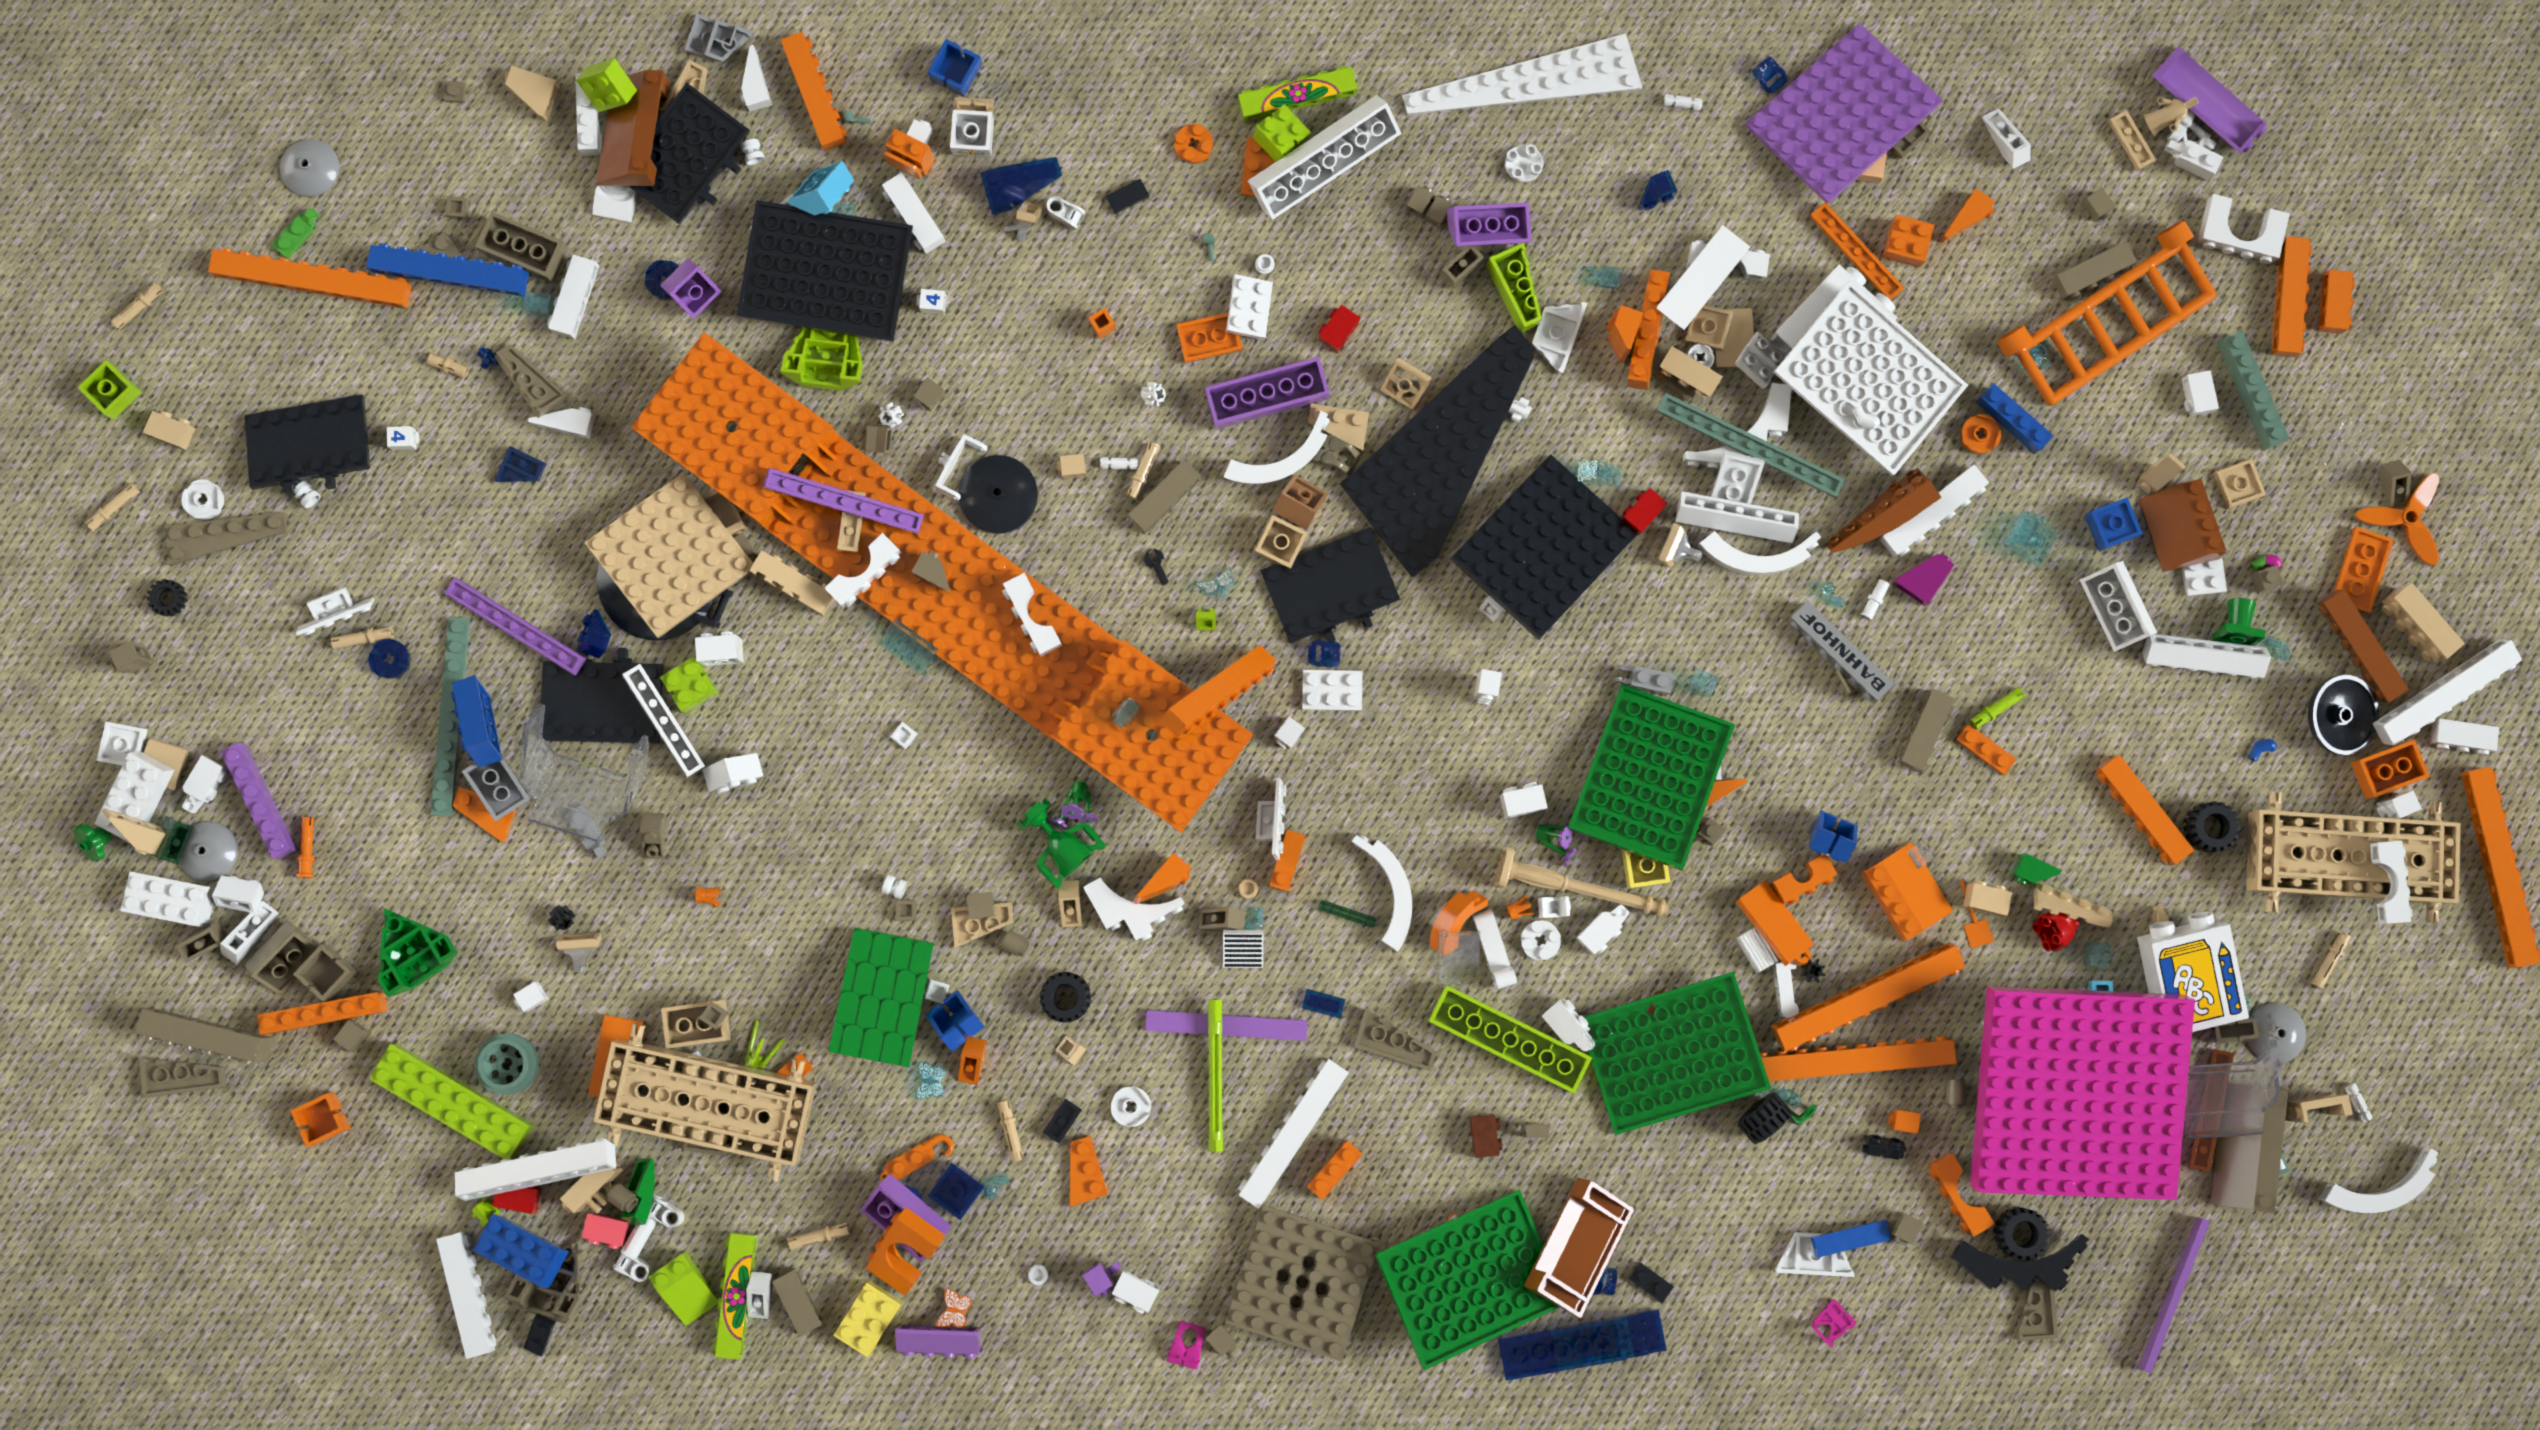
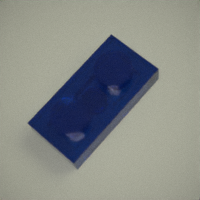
M1307 989L1302 1008L1341 1019L1346 999Z

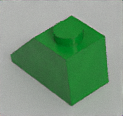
M2027 853L2020 854L2011 876L2016 878L2015 881L2026 886L2027 884H2034L2059 875L2062 870Z

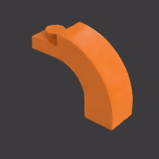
M1474 890L1466 895L1459 892L1453 896L1442 908L1433 924L1429 946L1443 956L1458 948L1459 932L1463 924L1471 915L1488 906V899Z

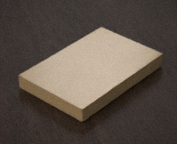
M1752 308L1724 309L1733 311L1734 315L1724 350L1714 349L1715 369L1739 368L1735 365V362L1747 343L1754 336Z

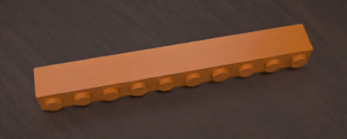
M227 248L212 250L208 272L214 277L404 309L408 308L412 286L406 282V279L401 277L388 279L387 276L382 274L370 276L367 272L359 270L352 273L348 272V269L336 267V270L329 269V266L317 264V267L310 266V263L305 261L293 263L291 260L281 257L275 260L263 254H259V257L245 251L233 253L232 250Z
M2492 766L2462 772L2464 789L2508 968L2540 963V951L2536 947L2534 940L2535 931L2531 927L2529 920L2530 911L2526 907V894L2521 887V874L2515 863L2516 854L2512 849L2510 842L2511 833L2507 829L2505 822L2506 813L2502 809L2500 802L2502 799L2501 793L2497 790L2496 773L2493 771Z
M1948 942L1807 1008L1792 1017L1771 1025L1779 1047L1784 1051L1791 1052L1798 1049L1799 1045L1815 1041L1822 1034L1827 1035L1834 1032L1835 1028L1851 1024L1852 1020L1858 1017L1864 1018L1870 1015V1012L1875 1009L1886 1008L1889 1005L1888 1003L1894 1000H1903L1911 992H1920L1926 985L1939 983L1943 977L1956 975L1960 972V969L1965 968L1957 945Z
M1947 1036L1935 1037V1041H1927V1038H1917L1915 1043H1907V1040H1896L1895 1045H1888L1887 1041L1875 1042L1873 1047H1868L1867 1043L1855 1044V1048L1848 1049L1847 1045L1835 1046V1050L1830 1051L1827 1050V1047L1815 1048V1052L1809 1053L1807 1049L1795 1050V1054H1787V1051H1777L1775 1056H1767V1053H1760L1769 1081L1957 1064L1954 1040H1948Z

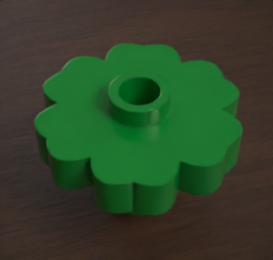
M82 823L74 827L75 841L85 856L92 862L104 859L106 853L103 848L112 839L111 833L101 827L92 829L89 825H83Z

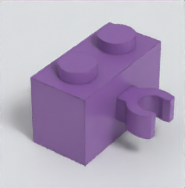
M1101 1261L1085 1271L1082 1276L1095 1297L1099 1294L1103 1297L1113 1289L1112 1286L1115 1281L1111 1275L1121 1270L1122 1267L1117 1261L1106 1268Z

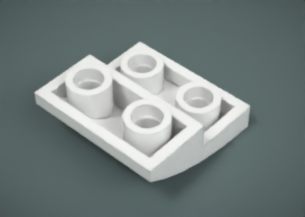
M1757 332L1747 343L1736 360L1735 365L1764 389L1769 385L1774 375L1773 371L1786 356Z

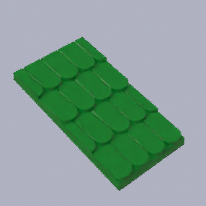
M854 927L828 1052L904 1067L910 1066L934 943Z

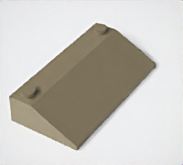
M2228 1083L2217 1137L2210 1204L2275 1214L2288 1091Z

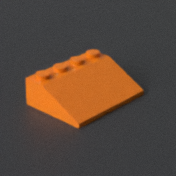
M1912 842L1860 872L1901 941L1911 939L1953 911Z

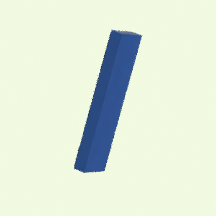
M1887 1220L1811 1237L1816 1258L1891 1240Z

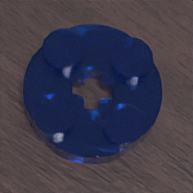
M657 260L646 269L645 286L654 297L661 300L672 299L660 286L662 281L660 277L663 275L665 277L670 276L679 267L678 264L670 260Z
M384 639L377 642L368 657L371 670L378 676L386 679H395L402 676L408 671L411 661L408 648L403 643L393 639ZM388 654L394 656L393 663L391 664L389 662H385V659L388 658Z

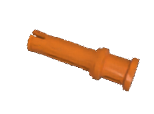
M301 817L299 855L296 857L298 867L295 878H314L312 874V864L315 861L312 855L313 817Z

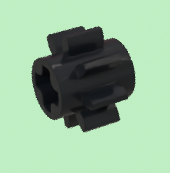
M567 905L564 907L556 906L549 912L552 918L548 919V921L557 931L559 929L566 930L574 924L571 918L575 917L572 910H569Z
M1809 959L1807 965L1800 966L1804 969V973L1801 976L1808 977V983L1812 981V978H1814L1816 983H1819L1818 977L1826 976L1822 973V969L1826 966H1820L1818 964L1819 959H1816L1814 963ZM1816 967L1815 975L1810 974L1809 971Z

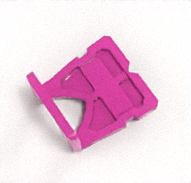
M1836 1299L1829 1302L1827 1308H1824L1811 1323L1815 1332L1831 1348L1834 1347L1832 1343L1834 1340L1846 1333L1847 1329H1851L1856 1325V1321L1848 1312H1844V1308ZM1828 1324L1831 1326L1828 1338L1820 1332L1817 1327L1818 1325Z
M1180 1321L1166 1361L1198 1369L1202 1342L1206 1331L1205 1327ZM1187 1328L1194 1329L1197 1332L1196 1343L1189 1347L1184 1345L1181 1338Z

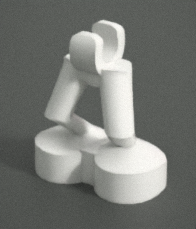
M2188 109L2186 118L2178 126V131H2170L2166 140L2179 142L2182 139V142H2186L2188 140L2186 131L2189 127L2200 138L2199 141L2191 142L2211 151L2215 148L2216 142L2210 139L2211 135L2193 122L2195 113Z

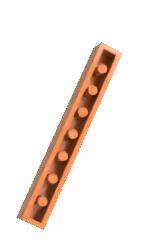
M1261 645L1257 646L1170 707L1160 722L1177 738L1183 734H1190L1195 726H1201L1207 717L1212 718L1219 709L1223 710L1231 700L1233 702L1237 700L1242 692L1244 694L1247 693L1253 684L1255 686L1258 685L1264 676L1266 678L1269 677L1275 670L1273 666L1277 660Z

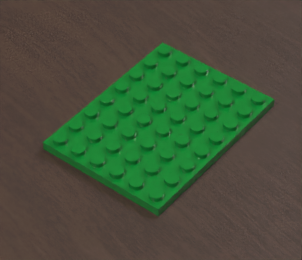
M1621 684L1568 828L1573 832L1683 871L1735 724Z
M1734 971L1584 1016L1588 1022L1587 1026L1590 1028L1588 1034L1592 1037L1595 1047L1588 1051L1590 1057H1592L1591 1061L1615 1135L1771 1089ZM1652 1002L1655 1007L1654 1016L1647 1012Z
M1516 1190L1375 1254L1422 1370L1429 1369L1560 1308L1524 1287L1543 1248V1244L1520 1190Z

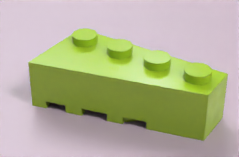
M1521 243L1490 257L1485 266L1513 322L1520 332L1523 333L1537 327L1542 317L1537 296L1534 292L1533 279L1529 271L1525 244Z

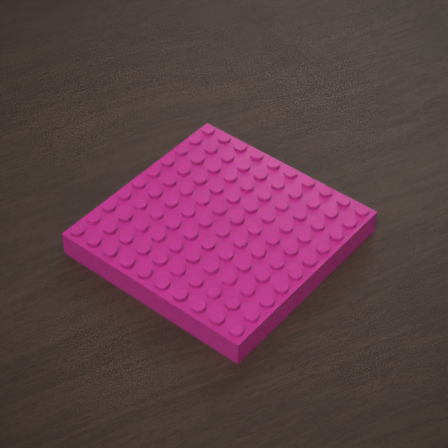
M1987 986L1970 1186L1978 1193L2177 1200L2195 999L2180 994Z

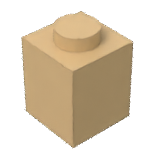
M1084 454L1060 456V462H1057L1058 474H1062L1063 479L1087 477Z

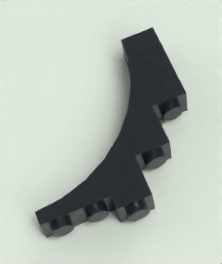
M2078 1234L2067 1246L2056 1253L2031 1261H2008L1995 1258L1977 1250L1966 1241H1962L1950 1255V1258L1988 1290L1992 1289V1287L1996 1289L2003 1281L2001 1279L2003 1275L2020 1291L2025 1288L2029 1290L2035 1283L2033 1278L2036 1277L2050 1290L2055 1292L2057 1290L2061 1291L2068 1284L2066 1279L2069 1275L2063 1269L2068 1270L2075 1262L2072 1258L2077 1253L2081 1254L2087 1248L2086 1242L2088 1238L2083 1234Z

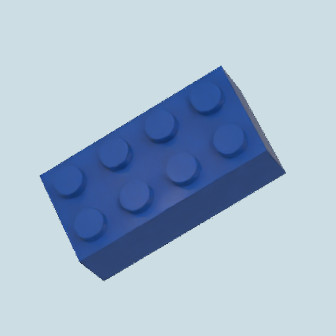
M476 675L453 682L451 695L456 703L454 712L459 719L457 728L462 735L463 740H460L463 751L468 752L470 760L472 762L475 761L479 768L503 760L489 693Z
M493 1213L473 1249L474 1252L539 1287L548 1289L552 1285L569 1252L521 1225Z

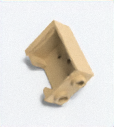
M616 1162V1169L582 1176L560 1198L563 1202V1208L569 1213H577L589 1206L595 1214L599 1213L602 1208L594 1199L602 1206H605L609 1201H607L602 1192L604 1190L607 1192L612 1186L611 1183L624 1170Z

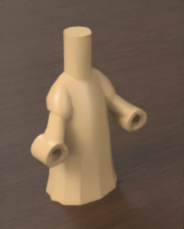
M2158 97L2157 103L2159 105L2166 104L2168 106L2145 114L2144 118L2154 136L2168 125H2170L2169 128L2172 132H2177L2180 122L2187 116L2188 109L2199 104L2196 97L2186 102Z

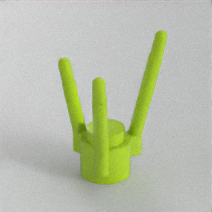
M756 1020L747 1054L744 1058L746 1060L744 1066L764 1069L767 1062L780 1048L785 1039L781 1038L765 1059L762 1060L763 1056L759 1052L765 1040L764 1038L760 1039L755 1052H752L759 1020Z

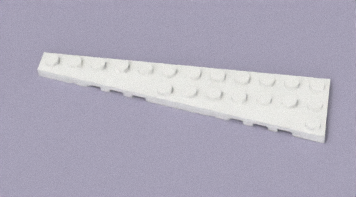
M1625 33L1402 95L1407 116L1474 107L1482 108L1492 105H1509L1574 96L1582 97L1592 94L1600 95L1610 92L1642 90V84Z

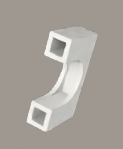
M2213 194L2207 199L2197 243L2202 244L2207 249H2222V252L2226 254H2241V257L2245 259L2257 258L2260 259L2261 263L2271 264L2280 258L2290 213L2269 209L2264 213L2258 238L2253 241H2243L2236 238L2228 227V216L2232 198Z

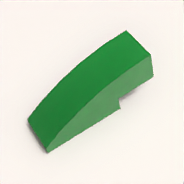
M652 1158L637 1160L626 1186L638 1199L636 1207L629 1213L624 1211L621 1216L622 1219L631 1225L646 1224L650 1213L655 1184L654 1160Z

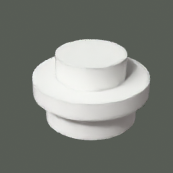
M1263 254L1257 257L1255 268L1259 273L1268 274L1274 269V259L1270 255Z

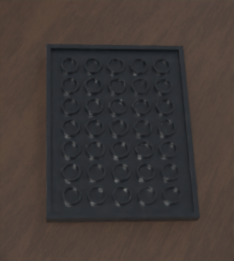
M756 200L736 316L894 342L913 225L833 212L825 215L823 213L813 215L795 206Z
M1550 454L1458 549L1450 560L1536 639L1540 640L1638 533Z

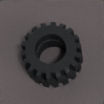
M2217 801L2193 807V810L2187 814L2189 817L2184 820L2187 823V826L2183 827L2184 831H2188V834L2185 835L2186 839H2191L2189 844L2191 846L2196 845L2195 849L2203 850L2206 853L2228 849V847L2235 844V840H2238L2239 836L2237 833L2241 832V828L2238 827L2241 821L2236 819L2237 812H2231V806H2225V803H2217ZM2209 815L2214 816L2221 825L2220 834L2216 839L2209 837L2204 830V822Z
M1060 972L1049 977L1042 985V990L1040 991V1004L1043 1011L1048 1017L1058 1022H1073L1085 1015L1091 1004L1090 988L1086 981L1079 975L1071 972ZM1069 985L1077 992V1002L1070 1009H1061L1054 1002V993L1060 986Z
M1774 1092L1766 1095L1749 1108L1739 1119L1737 1126L1753 1144H1758L1779 1130L1788 1121L1792 1111L1779 1095Z
M2023 1207L2007 1209L2005 1214L2001 1213L1999 1215L2001 1219L1996 1220L1997 1229L1994 1228L1993 1233H1996L1994 1239L1999 1243L1997 1246L2003 1250V1253L2020 1260H2032L2034 1256L2039 1257L2042 1255V1250L2045 1251L2047 1249L2045 1244L2050 1242L2047 1235L2051 1234L2050 1230L2046 1228L2049 1225L2046 1221H2043L2044 1217L2037 1214L2034 1210ZM2024 1221L2031 1228V1238L2026 1244L2019 1246L2014 1242L2012 1233L2014 1227Z

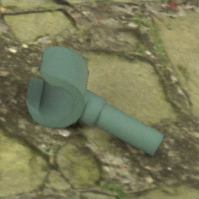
M850 110L843 111V121L845 124H853L854 122L870 124V119L854 117L853 111Z
M1204 233L1203 244L1209 245V261H1214V236Z

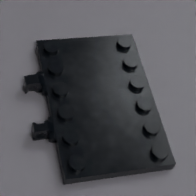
M686 82L656 122L651 160L657 168L654 186L629 187L680 225L698 201L703 203L706 200L712 206L717 203L718 199L709 193L711 190L709 186L721 170L725 171L728 168L736 175L739 174L742 169L734 163L736 158L733 154L751 131Z
M362 394L244 415L249 487L252 490L280 485L284 487V492L287 493L288 497L297 496L294 489L296 488V483L300 481L325 478L324 486L328 490L336 489L335 477H339V474L370 469L365 400Z
M1371 527L1297 555L1291 568L1274 564L1260 570L1290 644L1319 633L1320 637L1325 635L1329 645L1336 642L1332 631L1336 629V625L1355 618L1356 620L1361 619L1365 630L1373 626L1370 619L1371 616H1374L1372 611L1400 600Z
M578 647V654L585 657L586 660L576 676L552 661H543L539 741L660 744L658 731L626 683L623 674L641 664L662 697L663 682L660 677L663 676V664L632 663V658H628L627 648H618V660H613V663L593 662L592 659H588V647Z

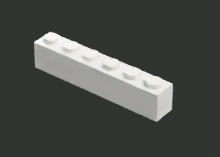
M1974 464L1938 492L1942 498L1908 522L1882 536L1879 541L1893 558L1898 554L1902 557L1910 551L1908 546L1913 542L1917 545L1925 539L1924 534L1927 531L1932 533L1941 526L1939 524L1941 520L1945 519L1948 521L1956 514L1954 512L1955 509L1959 506L1963 509L1971 503L1969 498L1974 494L1978 497L1985 492V486L1989 481Z
M1682 492L1677 505L1675 522L1793 543L1798 530L1799 513Z
M2153 634L2147 637L2142 652L2145 662L2151 666L2163 665L2174 669L2180 667L2191 671L2204 670L2210 673H2227L2232 676L2245 675L2250 678H2265L2271 660L2270 653L2266 647Z
M641 664L625 672L623 678L686 777L688 778L705 768L702 760Z
M463 1231L436 1239L465 1357L469 1359L490 1353L495 1350L496 1338L490 1332L491 1318L485 1312L486 1298L480 1292L481 1278L475 1272L476 1258L470 1252V1236L466 1235V1232Z

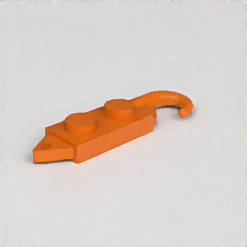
M944 1134L935 1135L886 1163V1168L879 1180L885 1179L883 1177L884 1174L886 1177L891 1174L899 1180L931 1162L935 1156L933 1146L940 1142L948 1144V1151L944 1154L945 1157H948L954 1148L952 1139Z

